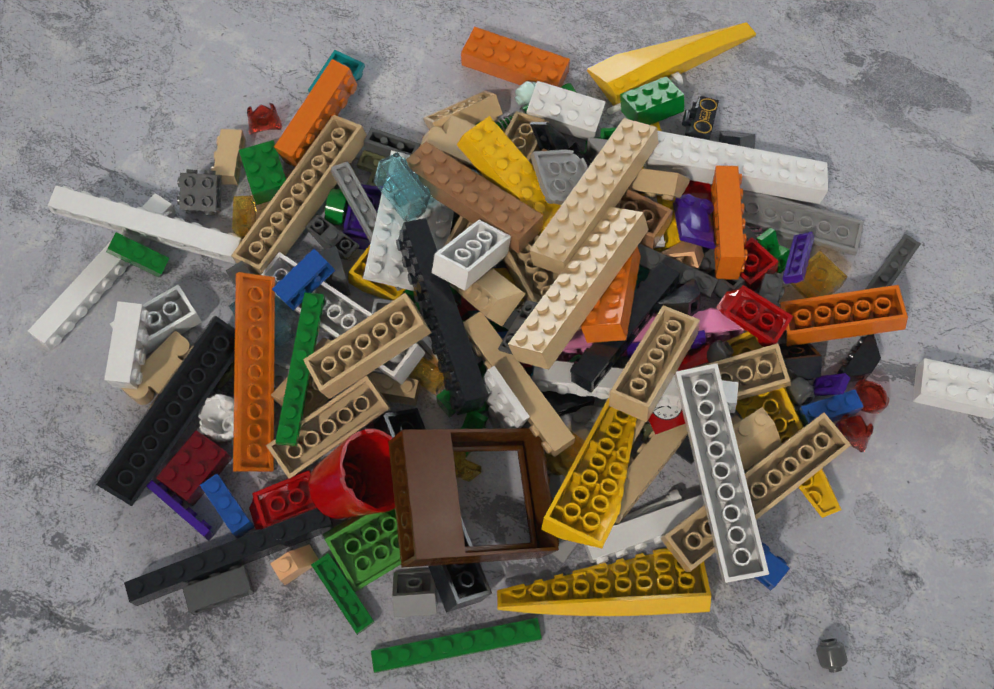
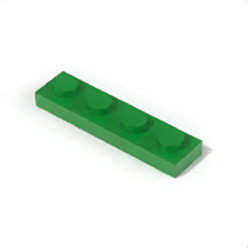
M329 553L311 564L357 635L375 623Z

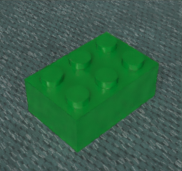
M667 76L620 94L621 112L629 120L651 125L684 112V93Z
M274 140L239 150L256 205L271 201L286 181L279 154L274 148Z

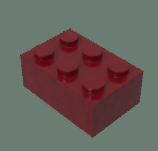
M196 430L156 478L167 488L194 506L205 493L200 485L215 474L219 475L232 458L224 449Z

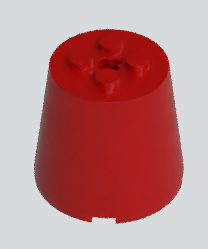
M377 429L358 431L349 436L318 463L312 470L309 478L310 496L318 510L330 518L343 519L383 513L394 509L395 502L388 442L393 437Z

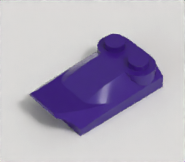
M361 184L374 209L378 212L383 187ZM348 205L343 233L359 244L360 247L358 249L366 250L371 243L350 205Z
M684 194L680 198H676L673 202L680 241L714 249L716 242L711 219L714 207L711 201L700 199L690 194Z

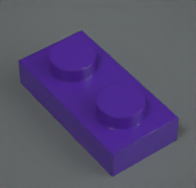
M846 373L822 375L816 378L812 385L814 387V395L844 394L850 377Z

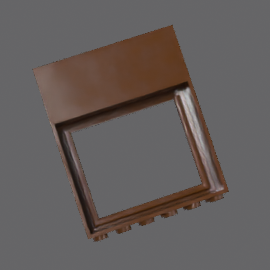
M530 428L401 430L388 442L401 568L538 559L558 551L559 538L541 530L543 519L553 502L549 489L550 478L547 475L546 469L547 459L544 455L541 438L539 436L535 437ZM517 451L530 543L465 547L453 452Z

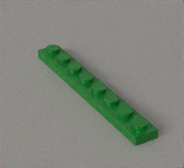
M304 292L275 441L278 445H298L311 375L303 359L315 352L325 300L324 294Z
M538 618L372 650L374 673L540 641L542 637Z

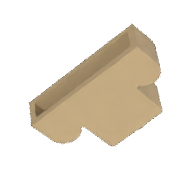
M451 116L444 123L443 129L434 126L423 136L421 145L427 141L464 166L477 170L480 176H482L479 170L457 146L462 135L476 125L456 116Z
M174 331L145 360L144 365H141L140 372L143 376L141 384H138V389H121L138 404H149L154 398V393L159 394L191 349V344L177 331Z

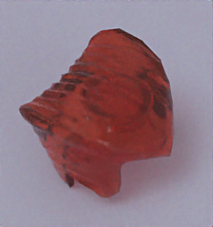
M269 103L271 109L262 104L254 111H252L251 106L247 108L249 133L251 135L263 130H281L282 123L273 103Z
M862 379L852 389L856 390L864 406L861 409L863 412L871 414L880 413L889 404V397L886 391L878 383Z
M847 413L835 426L853 448L863 453L867 448L874 426L871 423L866 426L861 415L848 417L850 414Z

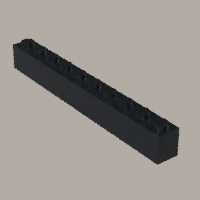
M316 508L126 581L124 585L129 602L136 606L142 605L187 587L188 583L194 580L203 581L209 579L208 576L218 572L222 574L229 571L228 569L233 566L245 565L322 535L334 528L332 520Z

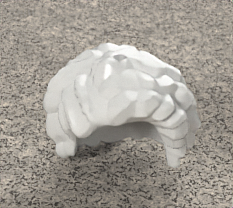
M216 394L211 398H207L205 404L202 405L201 413L198 415L201 419L199 421L201 433L216 442L230 441L234 437V399L222 394Z

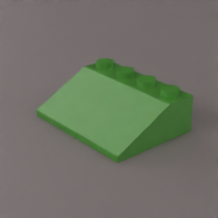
M395 508L383 513L351 517L322 534L354 592L401 565Z

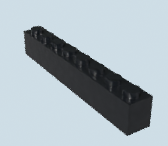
M659 263L656 268L650 270L647 279L640 282L637 291L634 293L627 339L622 341L594 342L590 348H586L582 358L575 362L570 369L571 382L590 393L594 391L657 312V303L671 294L678 286L679 272L662 263Z

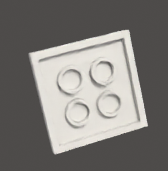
M493 366L487 370L483 377L489 395L485 400L489 406V411L493 417H497L501 429H520L530 416L499 371Z

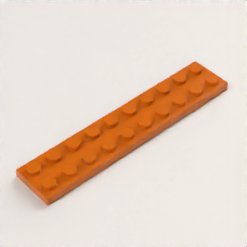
M242 272L236 273L233 472H274V456L266 445L274 440V398L271 394L274 392L275 292L272 288L275 286V277Z

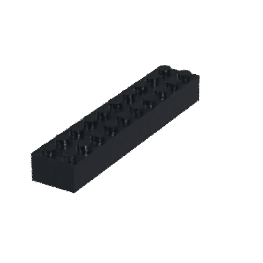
M426 218L404 222L402 229L399 231V237L396 240L397 249L402 253V263L404 268H407L409 284L413 285L414 299L420 306L419 312L432 332L427 336L431 338L433 354L437 355L438 369L444 376V387L451 396V407L453 410L455 409L457 415L479 410L489 395L449 282L432 273L434 255L438 251Z
M217 316L212 317L95 483L97 486L128 505L133 506L235 359V328Z
M418 408L382 414L374 424L375 429L383 431L391 437H395L401 430L426 429ZM462 520L465 547L473 546ZM480 562L428 566L446 613L479 603L492 594Z

